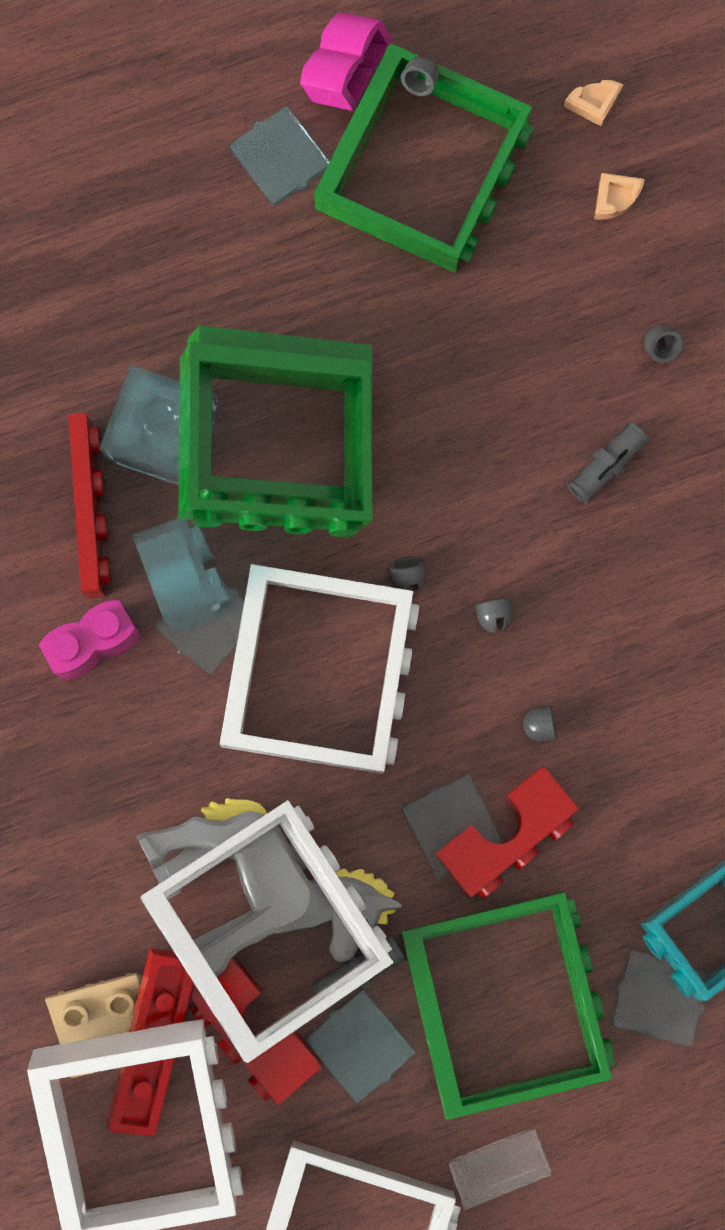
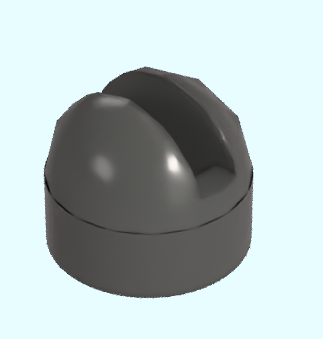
M417 56L407 63L401 74V82L405 89L413 95L427 96L433 91L438 82L439 68L433 59ZM421 73L426 76V80L420 79Z
M662 323L648 329L644 335L643 344L646 352L654 361L666 363L678 356L683 346V340L673 327ZM659 339L663 345V347L660 349H658L657 347V341Z
M404 557L391 562L389 565L391 579L394 586L398 589L410 590V585H413L415 590L418 591L426 582L425 559L422 557Z
M500 599L475 605L477 619L481 627L486 631L495 633L496 623L502 632L510 626L513 617L511 599Z
M551 705L535 707L524 717L523 729L532 740L540 743L557 741Z

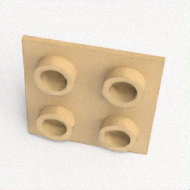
M129 972L125 976L107 981L103 979L99 983H89L81 988L66 992L63 990L59 991L58 994L45 997L59 1043L65 1044L129 1032L142 975H137V972ZM87 1074L71 1076V1078H76Z

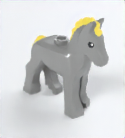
M226 798L225 804L211 801L208 807L201 808L205 819L192 817L181 825L144 832L136 837L160 884L266 815V810L259 803L250 800ZM278 825L227 858L236 861L239 877L251 910L193 940L217 978L226 970L229 961L245 947L256 944L270 935L301 932L331 922L332 926L329 952L334 960L346 962L354 957L358 949V945L316 880L307 879L303 872V869L307 868L294 846L292 844L289 845ZM185 848L175 858L166 863H163L169 854ZM346 868L335 872L345 888L352 885L362 898L366 910L361 913L371 929L376 924L387 925V915L393 914L396 910L402 908V904L393 900L395 893L387 889L388 885L383 879H374L373 873H365L363 869L348 872ZM181 889L167 897V900L181 893Z

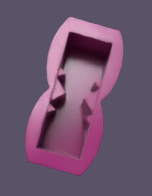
M342 12L337 13L323 30L320 48L311 55L302 69L300 85L312 102L350 111L357 109L389 43L393 41L382 20Z
M111 600L100 603L90 609L79 623H68L55 628L41 640L39 647L54 674L62 679H73L91 671L100 662L102 657L116 656L129 650L138 642L141 633L120 600Z

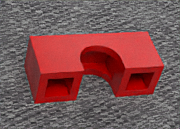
M544 766L504 797L517 816L516 832L508 842L503 844L491 843L484 839L471 824L434 854L468 898H472L476 893L482 899L487 897L504 882L499 876L512 864L518 870L540 853L535 847L537 843L547 835L555 841L575 824L570 816L579 810L578 807Z
M234 956L229 961L226 970L217 979L245 1021V1012L248 1005L263 992V989ZM197 987L191 991L190 998L193 1003L188 1006L197 1020L203 1019L205 1028L212 1024L223 1038L218 1042L220 1048L235 1065L240 1061L245 1064L253 1074L248 1079L249 1083L264 1101L272 1097L277 1105L281 1104L322 1068L323 1062L296 1030L249 1063L244 1062Z

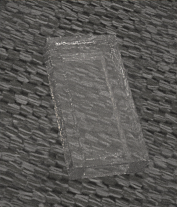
M534 1127L447 1161L465 1210L553 1175Z

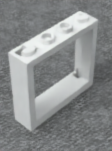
M251 564L220 746L380 774L384 772L385 764L394 765L398 738L390 737L392 720H401L405 693L397 692L400 674L408 676L412 657V649L405 648L404 645L407 630H416L419 605L411 603L413 591ZM268 584L396 605L372 755L242 734Z
M288 800L140 897L239 1055L246 1063L255 1059L393 964L392 959L388 955L392 948L385 939L386 935L377 925L371 929L361 913L366 910L362 898L352 885L347 888L344 887L335 873L340 869L336 858L326 845L321 848L318 847L309 833L314 830L310 818L305 816L299 805L293 808ZM280 825L364 954L366 960L254 1036L166 898L269 830Z
M203 1019L33 1049L27 1072L62 1230H159L236 1216L237 1196L244 1195L242 1172L240 1166L232 1167L229 1153L236 1152L232 1123H223L221 1109L227 1108L225 1084L223 1079L215 1080L212 1065L219 1064L217 1043L214 1041V1036H206ZM190 1055L215 1186L87 1209L59 1078Z
M293 1140L266 1230L287 1229L306 1163L435 1204L428 1230H456L461 1207L454 1205L456 1198L452 1190Z

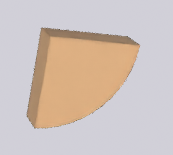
M602 80L599 83H592L583 87L579 86L568 95L564 107L602 126L621 93L623 84L612 80Z
M601 173L594 219H611L629 210L637 201L645 179Z

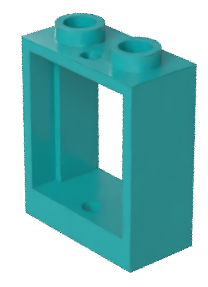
M725 859L640 923L647 933L642 937L645 944L658 959L665 957L675 971L671 975L673 982L687 998L693 995L696 1000L708 1001L725 987V962L704 979H701L662 925L717 883L721 882L725 888Z

